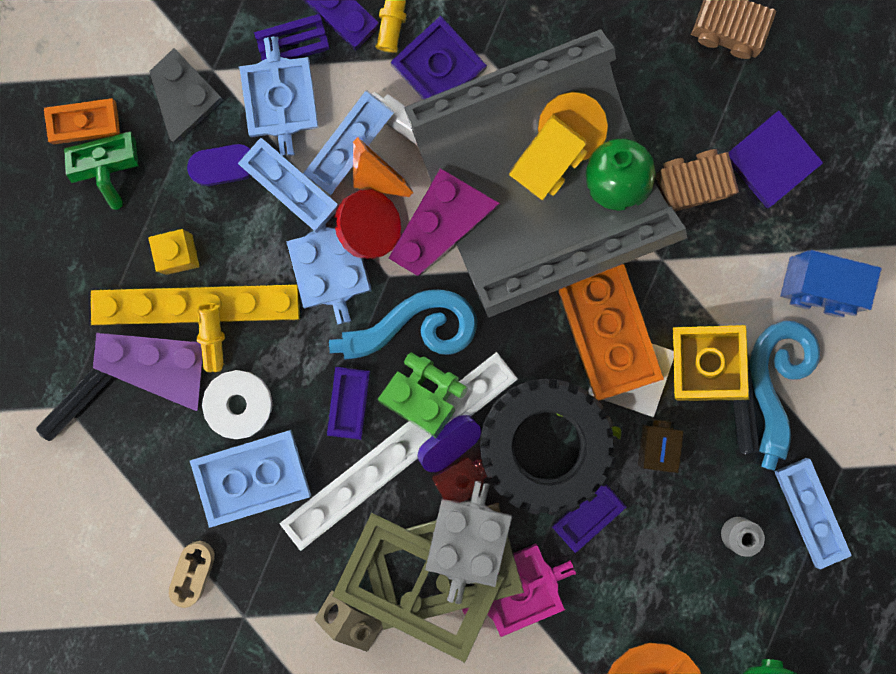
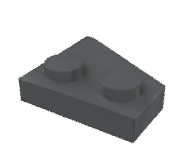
M175 48L149 71L169 139L174 144H178L223 101L220 95Z

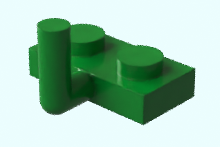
M131 131L64 148L66 176L70 182L74 183L96 177V185L111 209L117 210L121 208L123 201L111 183L110 173L138 166L136 140Z

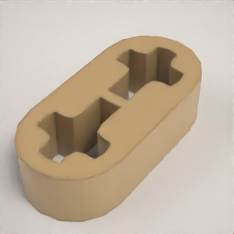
M196 541L183 549L169 586V598L174 605L181 608L191 607L201 598L215 557L214 551L208 543ZM199 549L202 551L201 557L205 558L206 561L198 564L196 570L193 571L191 568L194 559L189 557V554H193ZM188 577L192 578L190 590L194 592V595L191 594L184 599L182 598L183 592L178 587H182L187 582Z

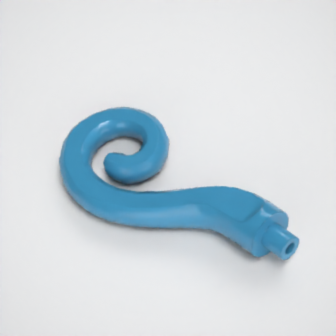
M441 289L426 290L405 299L375 326L365 330L342 332L343 339L329 340L330 353H344V359H355L370 355L383 348L414 315L428 308L440 307L447 308L456 314L459 320L458 333L449 340L440 339L436 334V328L445 324L447 319L445 314L437 312L425 318L421 326V336L424 344L431 351L445 355L454 354L465 349L472 342L477 329V316L473 307L459 294Z
M782 321L766 328L756 340L750 357L752 385L765 419V430L759 452L765 454L761 467L773 471L776 469L778 459L786 460L791 441V429L789 419L774 390L769 375L768 364L772 349L780 340L793 339L803 347L804 359L798 365H793L790 362L789 352L785 349H780L775 354V368L783 377L790 380H800L809 376L816 369L820 360V346L816 336L808 327L795 321Z

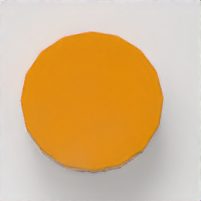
M571 91L560 94L549 101L540 114L538 132L554 114L586 139V145L583 149L587 151V154L582 160L590 158L596 148L606 140L608 124L605 111L597 100L586 93Z

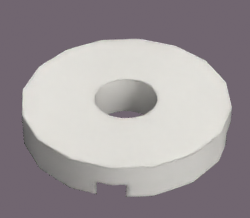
M240 370L222 373L212 380L204 392L202 402L204 418L211 429L223 437L232 439L250 437L262 430L270 418L273 406L271 392L264 381L250 372ZM234 395H241L247 403L246 410L240 415L234 414L229 408V401Z

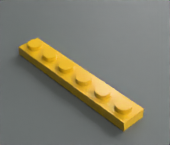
M298 285L91 290V325L199 323L196 307L203 303H216V305H219L220 322L300 320Z

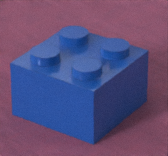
M809 250L789 258L780 297L791 299L790 305L798 308L811 309V306L824 308V314L844 318L845 315L857 316V313L860 311L872 310L881 267Z

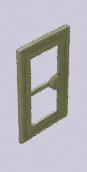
M499 503L488 505L493 511L502 513ZM437 520L406 529L432 542ZM508 535L499 569V574L504 576V579L494 600L524 593ZM381 539L367 568L374 595L402 608L397 603L385 554L403 549ZM440 574L436 585L442 594L423 598L420 610L413 614L427 619L468 608L478 586L471 585L465 587L462 604H456L457 589L452 603L447 601L452 580ZM382 622L383 630L393 628Z
M371 513L332 597L465 663L504 576L498 574L495 587L473 583L478 586V589L455 635L413 614L419 611L422 606V598L419 593L429 573L425 568L432 542ZM381 539L426 560L412 592H407L402 596L400 602L402 608L359 587Z

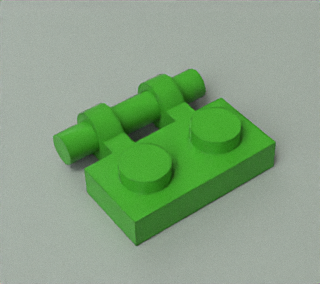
M409 353L405 358L404 364L412 368L413 373L408 378L397 371L378 400L387 408L429 435L437 438L456 411L454 406L446 402L451 393L462 399L467 393L468 387L458 381L459 377L450 372L444 373L434 367L433 361L424 356L420 358L413 353ZM426 378L438 385L434 394L421 386Z

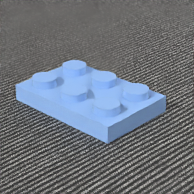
M292 430L190 460L209 528L311 496Z

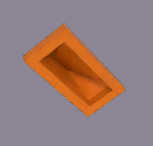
M359 137L353 141V188L372 189L380 193L410 197L414 193L407 181Z

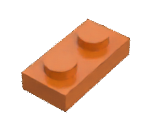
M112 98L44 108L48 142L53 145L120 134L116 101Z

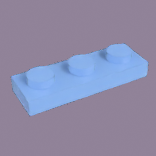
M366 90L303 174L331 195L353 167V141L359 137L369 146L394 111Z
M262 138L257 141L238 163L316 233L336 213L339 205Z
M804 458L774 471L814 566L822 569L852 556L811 460Z

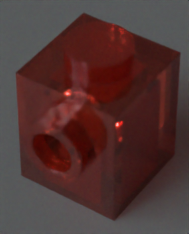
M469 455L432 475V479L443 499L455 502H463L472 497L475 481L481 482L480 491H482L483 480L488 477L480 461L476 459L472 462Z

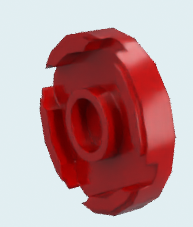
M372 189L356 191L344 198L336 209V235L343 248L353 256L375 259L386 255L396 246L401 232L400 216L393 202L383 193Z

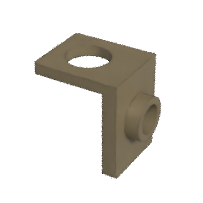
M331 591L318 612L315 621L334 641L368 652L383 627L382 622L332 597L334 591ZM337 604L338 615L335 621L329 624V610Z

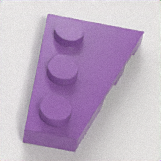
M96 333L94 369L197 411L202 367V348L200 343Z

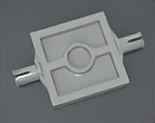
M475 481L471 502H455L443 498L441 501L425 570L443 574L452 580L447 601L452 603L456 589H458L456 604H462L466 583L496 586L512 516L493 511L485 505L490 486L487 483H483L481 495L478 496L481 482Z

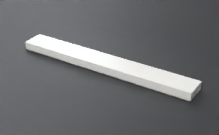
M497 352L459 381L467 386L468 390L462 399L451 393L446 400L456 410L447 424L461 415L472 416L518 380ZM408 421L279 524L299 550H303L418 459L419 448L432 436Z

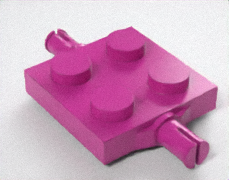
M537 543L513 553L524 593L493 601L487 615L494 621L500 637L565 610L558 595L557 581L576 574L570 560L551 569L543 560ZM468 608L462 609L465 615L467 613Z

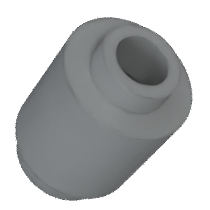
M733 517L725 522L721 530V538L725 546L738 555L744 557L754 556L763 548L765 542L763 530L759 525L746 518ZM746 533V537L742 541V536Z

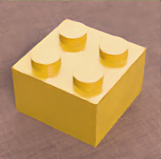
M746 325L673 328L674 390L677 401L749 400Z

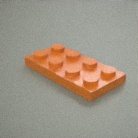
M624 264L558 290L595 399L600 401L664 380Z

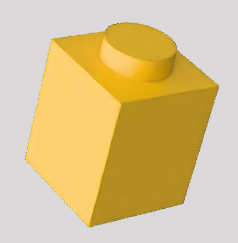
M180 229L148 237L156 272L168 275L200 267L191 233Z

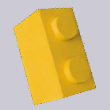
M553 114L511 168L509 175L541 200L548 193L554 196L566 180L562 177L569 166L575 169L587 154V151L583 149L586 145V139Z

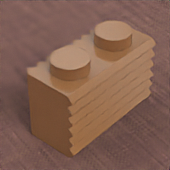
M703 0L691 35L698 37V42L704 46L716 48L718 45L729 48L731 49L730 53L735 57L741 59L756 58L764 48L776 10L763 7L761 4H756L749 0Z
M717 149L697 154V160L684 163L683 158L663 163L664 169H661L656 174L659 191L667 205L671 206L674 211H679L729 198L739 193L728 152L718 154Z

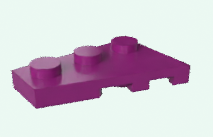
M440 168L388 259L413 274L420 276L501 204Z

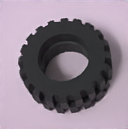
M556 379L527 381L508 390L506 394L493 404L492 409L485 418L480 437L481 457L485 472L497 492L517 508L522 507L527 509L529 513L539 515V512L548 513L549 516L560 515V511L565 510L575 511L586 500L591 502L597 496L595 492L601 485L605 487L610 479L607 475L610 468L615 466L614 447H617L616 436L613 435L611 428L613 423L610 416H607L604 412L602 404L580 386ZM536 414H559L569 420L578 433L580 440L578 458L572 468L561 476L549 479L535 477L526 472L516 459L514 452L516 433L528 418Z

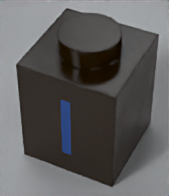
M653 420L652 426L643 425L638 466L643 469L678 473L684 431L673 429L674 422Z

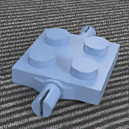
M267 37L264 38L267 59L254 65L239 66L248 132L250 137L265 135L278 137L280 154L283 157H287V155L293 156L295 154L291 135L302 130L319 128L310 61L308 57L291 60L280 57L278 37H271V40Z
M326 224L318 233L313 230L305 237L287 241L303 307L307 309L322 304L333 305L337 325L350 322L351 319L346 301H349L355 295L372 291L364 259L353 256L343 248L336 235L335 228L326 227Z

